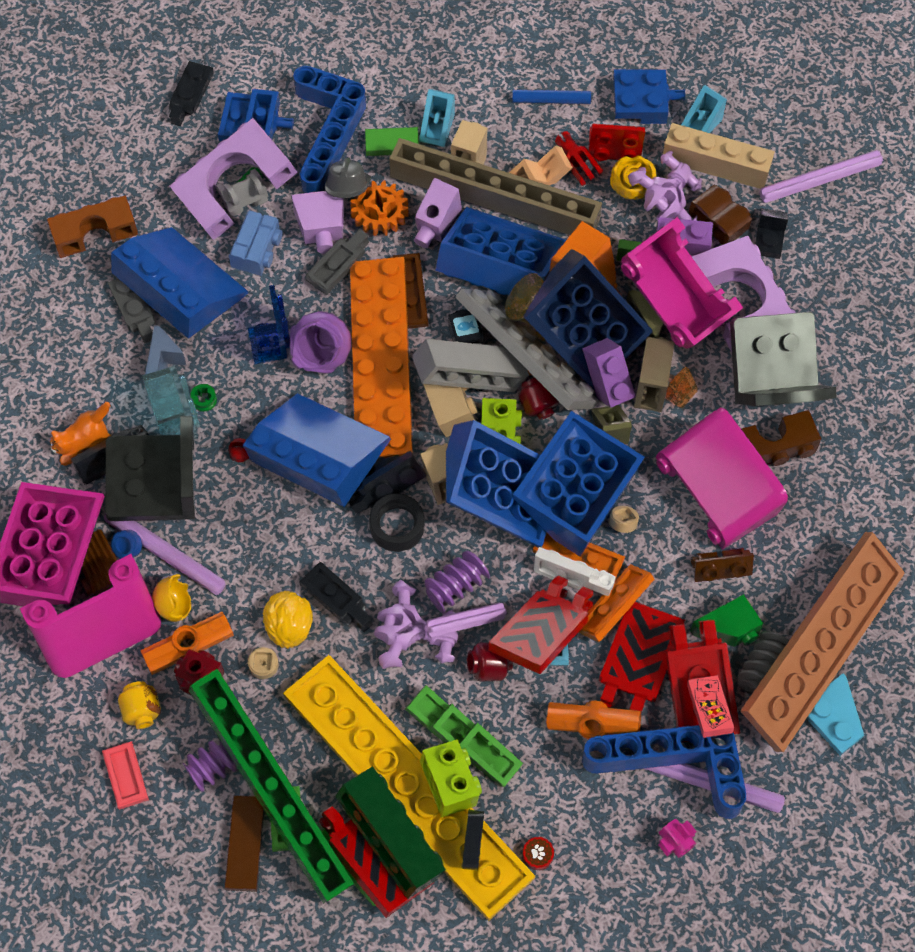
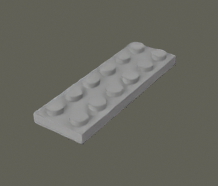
M478 289L460 290L455 298L567 410L593 409L599 400L593 395V389L586 383L580 382L574 376V370L567 364L561 363L555 357V351L537 339L538 335L535 331L527 326H523L518 321L519 316L513 310L505 308L500 303L501 298L495 292Z

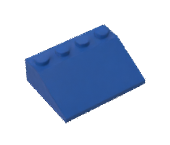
M466 207L441 242L435 270L444 273L448 277H456L468 281L472 285L483 286L495 290L499 294L510 295L521 299L525 303H532L549 275L552 257L566 240Z
M172 227L133 237L111 252V273L188 339L248 294V291Z
M297 393L260 421L243 444V447L250 460L255 464L345 507L391 438Z
M571 411L516 489L512 498L556 542L581 557L636 474L645 457Z
M475 420L455 424L446 449V503L538 548L543 546L546 531L512 498L514 492L533 467L540 454Z

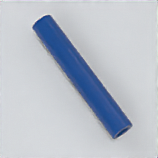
M513 89L512 103L591 104V91Z

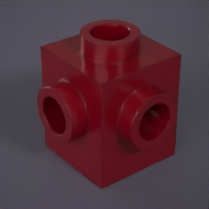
M189 649L185 657L181 656L177 661L174 673L180 686L179 688L191 695L189 692L191 684L216 669L223 676L224 669L222 663L216 661L215 657L203 650H199L197 653Z

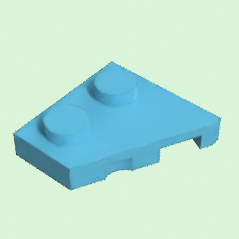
M843 673L829 684L806 718L839 756L844 754L864 736L848 680Z

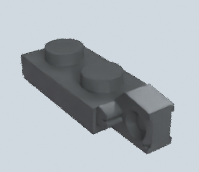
M359 229L351 239L347 237L344 239L340 238L306 274V281L325 295H328L349 273L351 266L356 261L362 259L365 254L364 248L369 243V235Z
M118 278L107 282L128 329L132 333L139 331L144 343L151 341L153 332L150 326L155 324L149 305Z

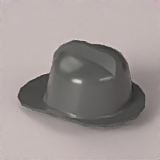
M345 157L344 160L337 161L330 166L325 183V191L337 198L359 196L368 188L371 176L364 172L359 162L351 160L350 157Z

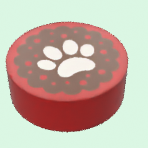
M534 837L528 840L523 848L525 864L533 870H543L550 866L554 858V848L551 842L543 837Z

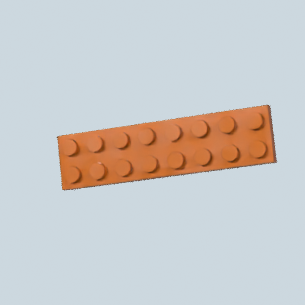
M404 257L356 261L350 268L354 420L390 436V442L379 456L384 458L395 455L402 456L408 451L413 453L406 266Z

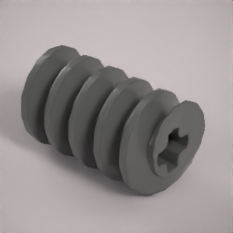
M772 631L761 632L759 636L760 641L755 643L754 651L750 652L749 660L745 661L743 670L737 676L738 686L748 694L752 695L789 642L784 636Z

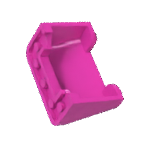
M676 217L622 257L621 270L627 278L632 279L670 331L673 342L678 347L689 349L743 309V306L736 297L728 300L721 296L725 293L722 288L717 291L714 289L684 246L689 242L686 238L681 240L680 233L685 229V226Z
M722 407L706 416L658 452L655 457L660 471L664 475L668 474L672 477L678 475L710 519L707 535L711 542L715 545L718 544L722 550L778 515L788 501V495L783 485L733 417Z
M132 554L117 560L111 565L108 575L113 588L58 615L52 604L45 600H37L19 608L54 675L61 678L73 676L154 635L160 629V615L154 607L150 592Z

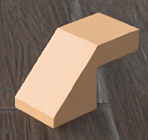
M554 146L538 162L523 159L509 173L546 185H552L572 169V166L562 147Z

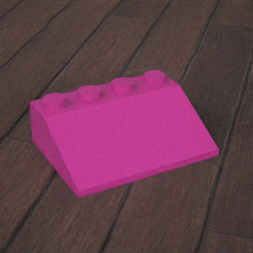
M21 482L0 542V603L25 606L37 600H45L52 605L70 604L105 497L103 493Z

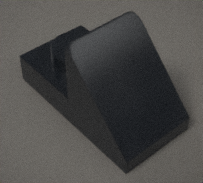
M760 208L755 244L758 246L761 256L780 259L784 233L788 223L787 212Z

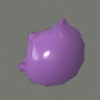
M317 311L304 315L290 330L291 361L298 369L302 368L306 371L332 373L346 361L352 347L351 334L344 321L333 313Z

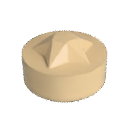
M617 506L611 510L609 524L614 530L629 533L637 528L639 514L636 510L628 506Z
M257 648L248 658L249 670L258 679H268L275 675L278 670L279 662L277 655L270 648Z

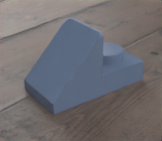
M154 326L145 376L148 387L160 388L161 379H166L168 364L186 365V361L181 349L160 326Z

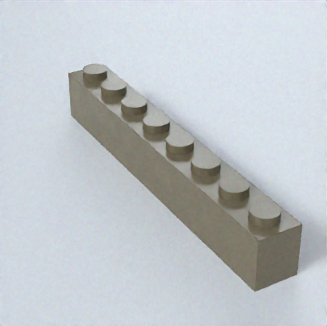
M398 139L389 158L390 177L426 189H429L433 179L436 178L458 188L460 200L571 235L581 221L597 229L600 221L602 202L405 139Z

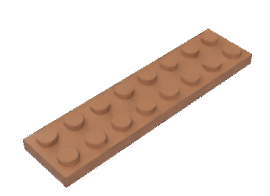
M865 532L741 709L743 715L776 752L785 751L905 574L873 532Z

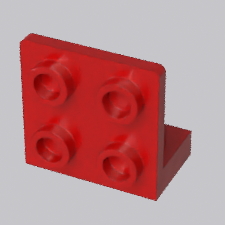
M592 124L589 131L588 151L598 161H606L608 159L619 160L625 156L634 158L637 155L642 156L645 127Z

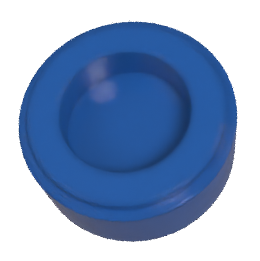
M123 530L113 536L111 548L119 559L129 554H132L134 558L141 552L142 541L135 531Z

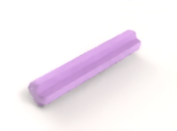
M499 602L429 619L426 621L424 629L429 637H435L503 620L507 611L503 603Z

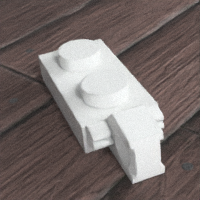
M541 547L538 548L535 554V573L550 579H554L559 575L568 579L567 585L580 590L584 586L606 596H609L614 586L616 576L605 570L599 571L582 561H574L554 550H546Z

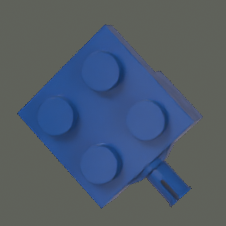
M614 69L615 119H640V124H667L669 100L685 101V89H669L666 70Z
M252 89L251 95L228 92L218 139L223 141L229 138L243 123L254 118L272 140L278 127L293 130L294 118L279 117L280 100L278 91Z

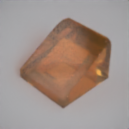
M683 367L668 384L666 398L680 408H683L698 391L689 368Z

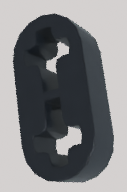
M469 810L462 869L478 871L485 811Z

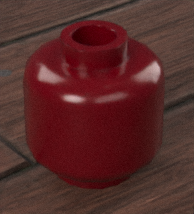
M536 378L530 379L521 385L522 389L519 391L518 397L528 417L538 416L539 420H543L555 414L553 409L558 406L559 401Z
M489 642L477 643L467 654L468 672L473 674L474 678L479 682L502 681L506 678L508 671L513 668L512 661L489 651Z

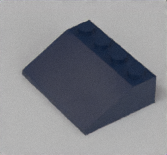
M573 249L552 268L523 316L594 391L583 348L609 338L622 347L626 360L653 332L648 324L584 255Z

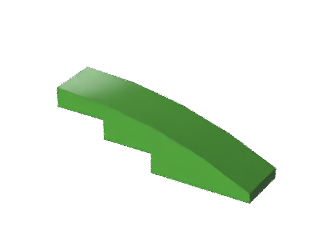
M427 685L419 691L405 708L409 714L444 743L458 739L461 749L466 748L471 764L502 787L506 786L523 764L479 723L474 724L453 704L448 705Z

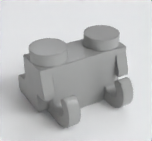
M256 169L250 170V174L246 175L247 179L236 184L222 185L219 183L216 185L224 207L230 216L242 213L243 207L249 204L262 205L268 201L266 186Z

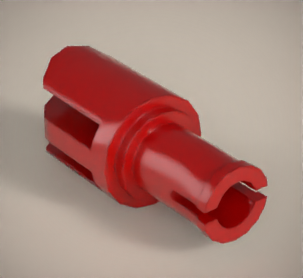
M564 131L561 134L566 142L558 135L555 138V143L562 147L572 166L571 173L580 185L584 186L586 182L575 167L580 166L590 181L595 177L585 163L587 159L598 174H601L603 169L585 146H578L570 133Z

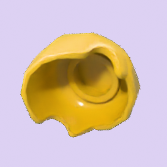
M180 574L160 580L152 593V600L157 613L170 622H178L185 619L191 611V598L187 591L189 585L178 581L181 576Z

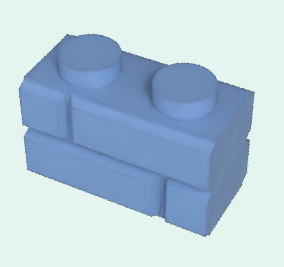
M250 210L247 212L229 254L232 268L262 276L265 267L270 268L273 261L274 245L279 246L283 234L276 217L263 216L261 213Z

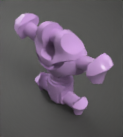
M668 151L660 157L661 163H665L672 170L666 178L653 177L651 179L645 175V167H639L637 171L629 174L628 179L632 186L639 183L647 189L645 192L644 209L649 211L656 206L660 210L656 217L657 221L658 217L675 218L676 216L679 219L697 221V216L692 219L684 209L686 207V200L683 188L687 184L691 187V191H699L702 179H697L691 174L692 171L689 165L676 160L672 156V151Z
M402 580L396 582L392 587V592L398 597V604L380 611L377 619L384 622V625L376 627L374 635L390 646L388 652L378 657L379 665L382 669L402 667V660L398 658L401 650L406 651L411 644L420 639L427 640L429 645L440 646L439 653L435 656L440 663L453 662L455 657L451 655V651L458 641L457 631L429 637L424 629L426 622L417 613L415 605H410V596L414 595L417 589L409 586ZM450 610L448 612H444L443 616L454 614L455 612L453 610Z

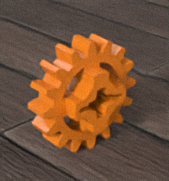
M385 180L382 181L381 185H377L375 181H372L371 187L350 201L351 218L355 219V226L363 225L364 232L373 230V236H377L378 231H382L384 236H387L389 229L397 232V224L404 226L405 217L409 215L408 198H404L403 189L396 192V184L393 183L390 187H387Z

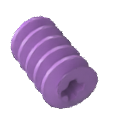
M464 551L462 559L456 557L452 561L453 566L446 564L443 567V572H435L434 579L427 578L425 580L426 593L433 605L441 613L445 612L444 602L450 606L455 605L452 598L453 595L461 600L464 598L461 589L464 588L470 593L473 592L472 581L481 586L483 583L480 575L490 579L486 566L474 553Z
M220 739V745H217L212 740L208 742L210 752L200 747L198 748L199 759L192 754H188V765L183 763L189 776L201 792L205 791L204 780L208 781L211 785H215V773L223 779L226 778L225 767H228L233 772L237 771L235 763Z

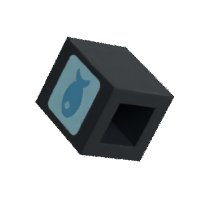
M461 309L448 314V328L453 342L483 345L484 336L480 323L468 310Z

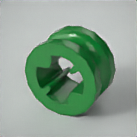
M199 384L192 389L190 398L196 410L206 412L215 407L217 397L212 386ZM202 393H207L209 400L205 399V402H200L198 396L202 397Z

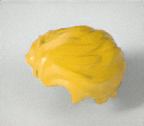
M638 155L634 158L627 156L620 158L613 166L610 184L613 190L625 199L639 200L644 198L647 189L639 183L632 186L628 176L630 173L637 171L639 167H645V175L651 179L656 177V169L651 161Z
M282 591L272 595L263 609V623L270 640L281 648L289 649L298 646L307 638L313 622V613L309 601L290 591Z

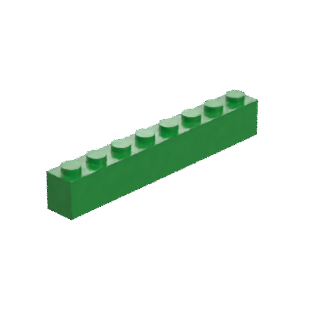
M216 669L191 684L190 694L323 904L353 885L354 882L219 670Z

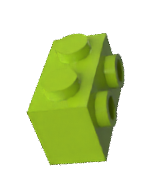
M482 398L481 424L521 444V436L515 435L516 427H521L522 410H516L517 399Z
M456 739L424 749L420 763L441 817L475 807L482 789L477 776L472 777L469 769L471 765L470 757L466 748L461 749L459 741Z

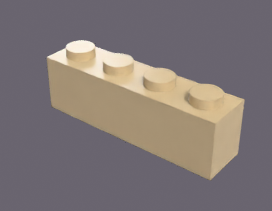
M675 123L671 124L663 154L672 151V156L676 160L688 164L692 170L759 189L765 187L775 153L772 150Z

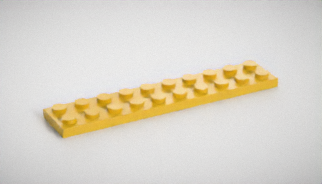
M330 655L326 656L283 692L284 698L356 776L373 766L376 772L386 779L388 789L396 799L403 803L408 817L414 825L420 827L428 845L442 858L443 866L446 869L444 873L488 921L535 879V875L485 821L483 822L478 871L462 869L468 812L474 809L469 808L441 817L420 763L421 752Z

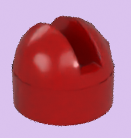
M243 438L234 439L228 447L229 456L235 462H244L249 459L245 449L241 448L246 441Z

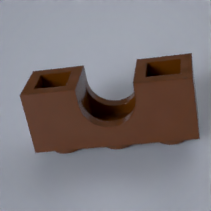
M809 410L782 417L778 428L782 439L777 441L764 439L759 434L756 425L741 429L767 465L773 463L774 466H779L789 461L790 458L800 456V458L810 457L815 454L821 442V436Z

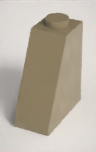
M647 337L634 408L662 412L670 376L674 349L673 341H668L662 337Z

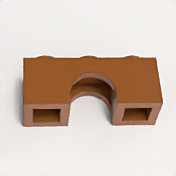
M126 195L113 197L98 204L86 205L81 209L68 213H59L47 219L60 258L86 251L84 237L93 229L107 231L112 243L138 235Z

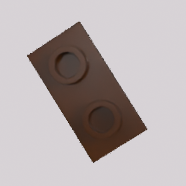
M743 547L722 551V557H718L717 552L696 553V556L691 557L692 568H695V582L734 577L740 578L753 574L754 554L750 553V550H744Z

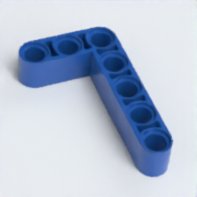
M301 66L294 71L293 75L296 95L301 99L331 108L300 171L303 193L325 191L329 168L333 163L340 161L366 109L365 87L359 82L310 66Z
M699 725L595 736L590 738L584 746L582 755L583 767L587 771L596 774L705 762L716 813L725 819L737 817L746 801V789L734 733L703 738ZM712 738L722 739L725 745L718 746L714 744ZM689 741L695 748H684L681 742ZM658 744L665 751L661 753L655 752L651 745ZM630 748L634 755L626 756L622 754L620 749ZM599 751L604 755V758L594 759L589 753ZM726 767L730 770L731 775H723L717 768ZM731 796L737 801V804L729 805L724 801L723 797Z

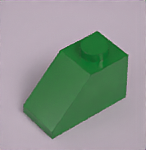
M743 594L693 621L690 632L693 636L701 638L698 621L714 620L717 638H721L722 643L725 642L733 647L741 643L746 646L759 638L763 622Z

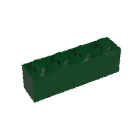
M373 766L342 785L335 797L407 899L435 882L446 869L443 866L442 858L436 851L431 849L420 827L413 824L406 814L403 803L393 796L388 789L386 779L381 774H378Z

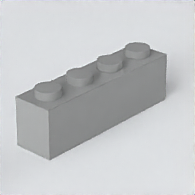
M425 339L412 355L422 384L515 392L529 376L527 369L504 346Z

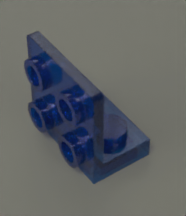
M275 285L269 286L275 323H261L255 327L248 328L254 364L287 359L286 349L290 348L289 329L284 312L282 294H276Z

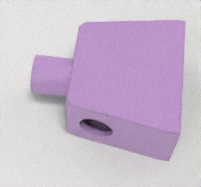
M436 178L433 179L415 216L418 233L414 238V242L417 245L428 248L433 239L442 242L462 211L458 188Z
M326 191L292 195L294 214L305 244L316 243L317 251L321 254H326L333 246L332 241L339 240L340 238L343 239L344 198L333 197Z

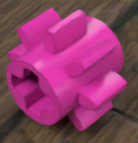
M676 818L659 831V835L663 839L659 841L658 846L667 857L674 853L680 858L697 844L693 840L697 831L688 820L682 824Z

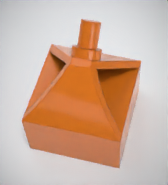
M581 221L552 257L550 271L573 249L584 255L621 295L617 289L618 285L616 283V271L610 237Z

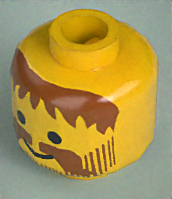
M137 681L126 685L123 688V692L118 696V705L123 722L127 725L135 726L136 729L152 726L154 724L153 720L161 714V706L156 689L151 685H147L144 681Z

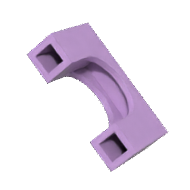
M254 118L243 123L234 134L221 141L207 156L200 158L191 169L179 175L175 182L170 185L171 189L213 240L235 224L219 205L215 195L216 183L224 171L237 164L253 165L262 171L276 189L298 173L288 158Z
M749 236L692 256L713 287L725 282L736 281L749 285L758 293L762 301V307L745 317L796 313L788 306L782 288L777 287L770 267L765 266L758 246L751 242ZM729 322L726 323L723 338L732 352Z

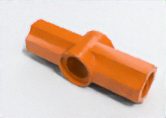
M221 611L192 626H180L174 631L173 635L140 650L151 675H154L175 665L181 656L185 657L189 649L198 653L199 650L204 651L233 637L234 634L226 616ZM186 639L194 640L190 647L180 646Z
M597 700L589 701L585 705L549 702L546 724L549 730L578 732L589 740L595 736L640 732L641 711L608 708L606 704Z

